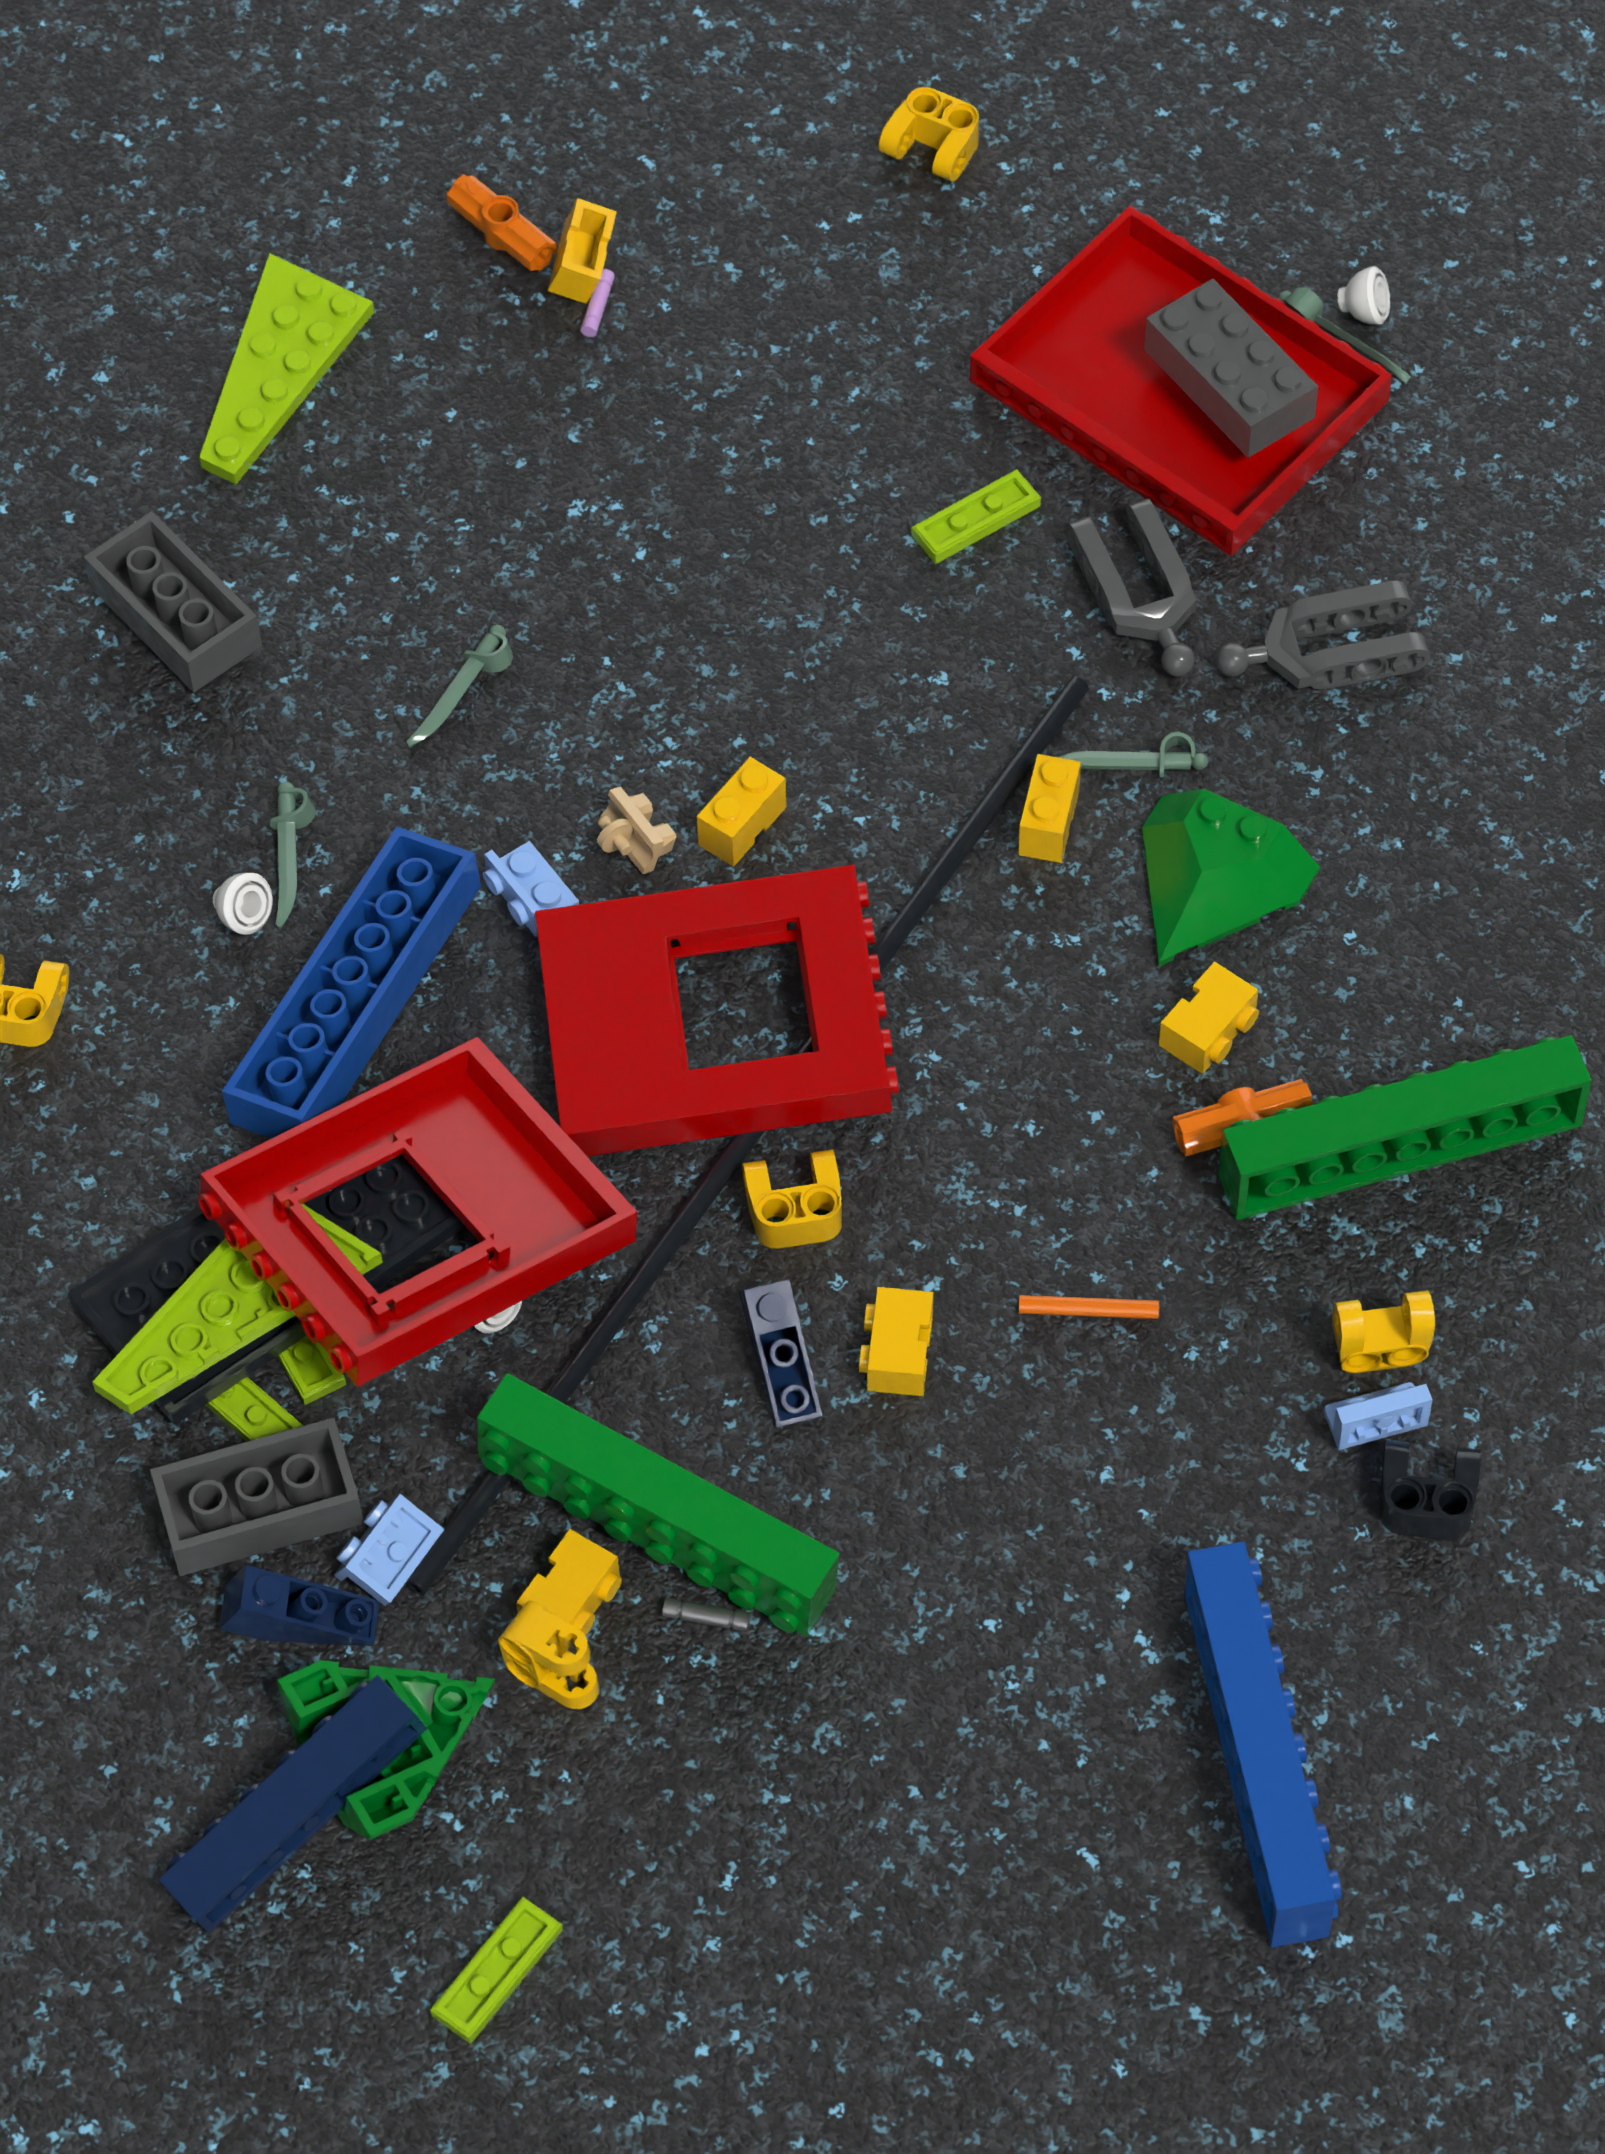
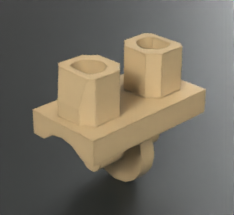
M621 786L611 789L608 794L610 803L601 814L598 822L602 831L598 836L597 843L604 852L609 853L619 850L622 855H628L642 874L652 872L658 857L672 851L676 840V833L668 823L652 826L649 823L653 814L652 803L644 793L628 796Z

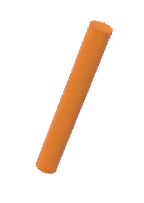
M1019 1295V1314L1159 1319V1300Z

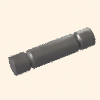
M665 1598L662 1612L663 1617L673 1619L680 1617L681 1620L723 1628L732 1627L734 1630L748 1632L751 1613L738 1610L733 1612L732 1609L688 1601L682 1603L681 1600Z

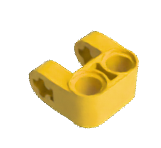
M928 87L915 89L908 95L885 125L879 140V151L896 159H901L915 140L938 150L933 162V174L954 182L963 172L978 147V111L971 104Z
M0 954V1042L27 1047L42 1045L51 1038L61 1013L69 984V966L65 963L43 961L33 989L1 985L4 975V957ZM30 1016H37L36 1018L31 1020H24Z
M833 1149L810 1153L814 1184L771 1190L765 1160L742 1163L749 1212L756 1236L764 1246L780 1249L825 1242L839 1234L842 1228V1201L839 1172ZM820 1209L827 1210L830 1213L826 1215H816L813 1212ZM771 1217L784 1218V1220L780 1222L767 1221V1219Z
M1424 1290L1404 1293L1401 1306L1362 1311L1358 1299L1335 1302L1332 1312V1326L1342 1370L1349 1373H1363L1407 1367L1425 1360L1429 1355L1435 1331L1434 1307L1430 1292Z
M527 1601L498 1638L506 1667L521 1682L538 1689L565 1707L583 1709L590 1706L599 1695V1682L594 1668L589 1664L591 1652L585 1634L579 1628L553 1614L543 1605L535 1601ZM575 1644L576 1654L568 1651V1648ZM569 1676L573 1682H578L581 1678H584L586 1687L582 1689L576 1686L572 1691H569L566 1677Z

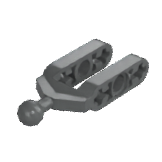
M1146 498L1126 505V517L1131 533L1164 597L1162 600L1140 607H1133L1128 592L1091 518L1085 517L1067 523L1066 533L1071 550L1106 621L1112 625L1115 633L1123 636L1159 640L1164 650L1161 656L1163 669L1175 677L1190 673L1195 664L1194 652L1188 645L1179 643L1175 632L1196 610L1197 598L1192 590L1188 573L1151 500Z
M1387 581L1302 598L1292 603L1289 607L1276 609L1264 640V645L1245 648L1238 643H1227L1221 646L1216 654L1215 661L1219 671L1227 676H1238L1244 673L1248 665L1267 662L1272 669L1298 689L1311 686L1314 689L1321 690L1411 673L1423 668L1429 662L1431 656L1424 636L1416 632L1322 649L1305 656L1301 655L1296 638L1313 637L1390 622L1407 615L1413 605L1406 584L1401 581Z

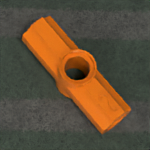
M463 174L453 182L450 191L446 194L447 203L484 233L485 242L489 247L495 250H506L530 271L537 270L540 272L550 264L552 257L557 252L556 242L519 213L518 204L514 199L503 195L497 196L473 175L466 176Z
M1302 1079L1255 1092L1250 1087L1234 1089L1224 1094L1217 1104L1174 1116L1172 1126L1177 1145L1185 1157L1219 1147L1222 1143L1223 1129L1229 1128L1235 1122L1245 1119L1255 1121L1273 1116L1276 1112L1285 1108L1299 1109L1313 1105L1312 1094L1307 1083H1304Z

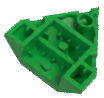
M1203 788L1162 795L1142 827L1153 926L1157 943L1158 966L1173 961L1174 955L1195 946L1197 949H1200L1260 922L1261 916L1279 908H1283L1285 911L1299 905L1318 875L1320 866L1283 824Z
M320 1660L278 1679L277 1686L298 1748L312 1736L314 1728L322 1719L335 1715L349 1702V1696L356 1687L364 1682L371 1681L377 1675L384 1680L426 1726L427 1730L364 1789L346 1796L345 1807L337 1813L345 1826L367 1840H372L413 1821L494 1686V1678L476 1677V1681L448 1679V1674L371 1665L369 1670L339 1667V1662Z

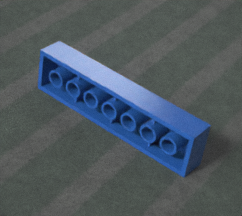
M398 826L395 828L223 1088L222 1094L230 1124L272 1139L341 1105L481 888L475 853Z
M1245 1542L1188 1551L1184 1597L1270 1946L1273 1948L1329 1937L1332 1919L1338 1918L1336 1900L1342 1898V1892L1336 1869L1328 1871L1325 1854L1330 1853L1327 1829L1325 1824L1317 1825L1313 1808H1318L1316 1786L1313 1778L1305 1779L1302 1763L1307 1762L1304 1739L1301 1733H1293L1290 1720L1295 1718L1293 1696L1290 1689L1282 1690L1279 1674H1284L1283 1657L1279 1645L1271 1646L1268 1630H1273L1271 1609L1268 1601L1260 1602L1257 1587L1262 1586L1260 1566L1257 1558L1249 1559Z

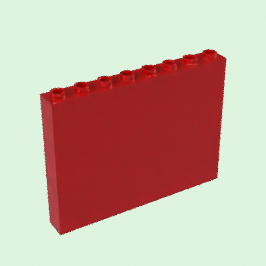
M1131 206L1123 211L970 355L971 383L1144 499L1149 498L1153 505L1231 557L1389 401L1392 375L1379 363L1371 362L1354 351L1348 343L1339 341L1320 329L1314 321L1305 319L1295 313L1281 300L1272 298L1255 287L1249 279L1238 276L1224 267L1215 257L1207 256L1190 245L1184 237L1173 234L1159 225L1154 218L1147 214H1142ZM1211 279H1214L1318 385L1315 418L1249 458L1144 350L1146 318Z

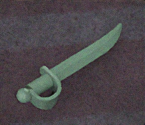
M1298 287L1292 293L1290 291L1280 293L1278 299L1295 313L1305 319L1314 321L1320 329L1336 339L1348 343L1355 351L1371 361L1379 363L1385 370L1402 382L1406 383L1411 376L1391 360L1323 318V302L1312 290Z
M492 626L489 634L485 635L475 651L466 650L464 652L465 664L425 721L407 740L409 748L431 735L443 724L481 669L496 673L507 669L511 665L513 652L505 637L506 630L503 626Z
M1172 732L1165 736L1161 743L1160 752L1079 751L1058 757L1080 761L1081 769L1160 770V778H1164V769L1191 770V766H1193L1197 770H1202L1208 765L1207 756L1203 753L1195 754L1194 742L1188 735L1182 732ZM1180 745L1188 748L1190 752H1167V750L1173 746Z
M282 782L278 786V816L270 819V827L278 831L279 900L276 926L280 930L293 908L297 892L296 829L310 824L316 813L315 806L307 792L301 788H294V785L290 782ZM302 800V805L296 810L295 801Z

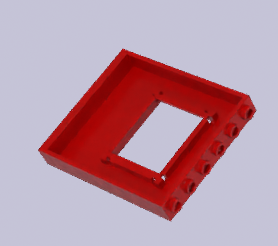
M855 865L535 911L560 1127L587 1157L893 1112L891 1094L899 1093L895 1066L886 1067L885 1056L893 1055L889 1028L880 1029L879 1019L887 1018L884 992L874 991L873 982L881 981L878 954L869 955L867 945L875 944L872 917L863 918L861 908H868L870 905L866 881L857 882ZM794 922L796 929L787 930V923ZM678 939L680 946L672 947L671 941ZM797 941L813 1052L689 1070L675 959Z
M478 1037L201 1173V1195L198 1196V1203L205 1217L208 1220L214 1219L223 1229L229 1245L236 1251L240 1249L249 1260L256 1277L261 1281L266 1280L275 1290L281 1306L288 1312L292 1311L298 1317L308 1338L314 1343L319 1342L327 1351L336 1371L340 1374L345 1373L356 1387L635 1242L637 1211ZM402 1154L480 1243L378 1294L304 1209L302 1204ZM488 1252L493 1256L490 1260ZM392 1302V1310L390 1311L387 1304Z

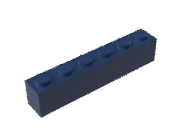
M379 1675L371 1681L364 1682L356 1687L349 1696V1702L335 1715L322 1719L314 1728L312 1736L299 1749L287 1752L278 1761L276 1770L262 1783L254 1784L248 1788L241 1796L240 1804L226 1817L213 1821L205 1829L203 1838L189 1851L182 1852L174 1857L168 1864L166 1873L158 1879L192 1918L208 1933L214 1930L343 1809L346 1804V1796L364 1789L427 1730L416 1714Z

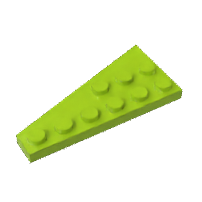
M269 253L199 457L201 468L237 484L373 315V301Z
M302 1204L304 1209L362 1275L383 1263L379 1251ZM225 1238L93 1380L95 1392L131 1415L294 1317L295 1314L292 1311H286L281 1306L275 1290L266 1280L261 1281L256 1277L246 1256L240 1249L234 1250Z

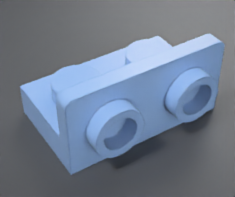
M530 841L501 858L493 850L484 854L486 871L483 872V878L486 885L494 895L501 894L508 902V910L515 922L520 926L526 924L535 937L538 936L535 911L579 905V900Z
M1408 1382L1328 1404L1325 1406L1324 1414L1337 1448L1341 1450L1428 1426L1432 1397L1426 1384L1415 1387L1413 1383Z
M401 1494L387 1504L380 1500L363 1521L369 1528L361 1539L358 1540L353 1536L336 1557L342 1564L334 1576L340 1581L349 1577L384 1606L391 1603L444 1531V1528Z

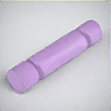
M603 269L601 279L590 298L580 329L581 333L587 337H594L597 334L615 275L608 269Z

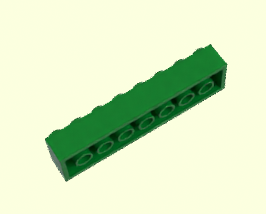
M1572 1035L1558 1039L1555 1037L1544 1038L1532 1046L1518 1050L1503 1049L1494 1053L1491 1057L1473 1062L1467 1060L1459 1061L1444 1070L1429 1074L1418 1072L1408 1076L1403 1081L1388 1085L1374 1084L1355 1094L1344 1097L1329 1096L1320 1100L1317 1104L1299 1109L1285 1108L1270 1117L1255 1121L1245 1119L1235 1122L1229 1128L1223 1129L1218 1176L1234 1217L1238 1221L1582 1127L1592 1079Z
M508 1373L477 1417L478 1458L481 1459L482 1463L489 1470L499 1475L507 1473L522 1481L523 1486L534 1495L539 1497H546L548 1495L559 1501L576 1518L582 1520L590 1518L604 1526L605 1531L613 1538L621 1542H628L630 1540L645 1548L646 1553L655 1561L664 1565L672 1563L687 1571V1575L697 1584L703 1587L714 1586L727 1593L730 1600L739 1607L746 1610L754 1608L770 1617L771 1622L785 1632L794 1633L796 1631L807 1637L835 1593L839 1552Z

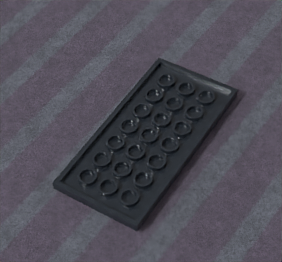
M402 1154L304 1203L305 1206L381 1253L383 1263L362 1275L374 1289L466 1227ZM198 1206L68 1293L70 1302L113 1354L117 1356L226 1238L224 1231L214 1219L208 1220L201 1211L200 1206ZM295 1315L156 1399L154 1402L171 1422L177 1425L306 1337L302 1322Z

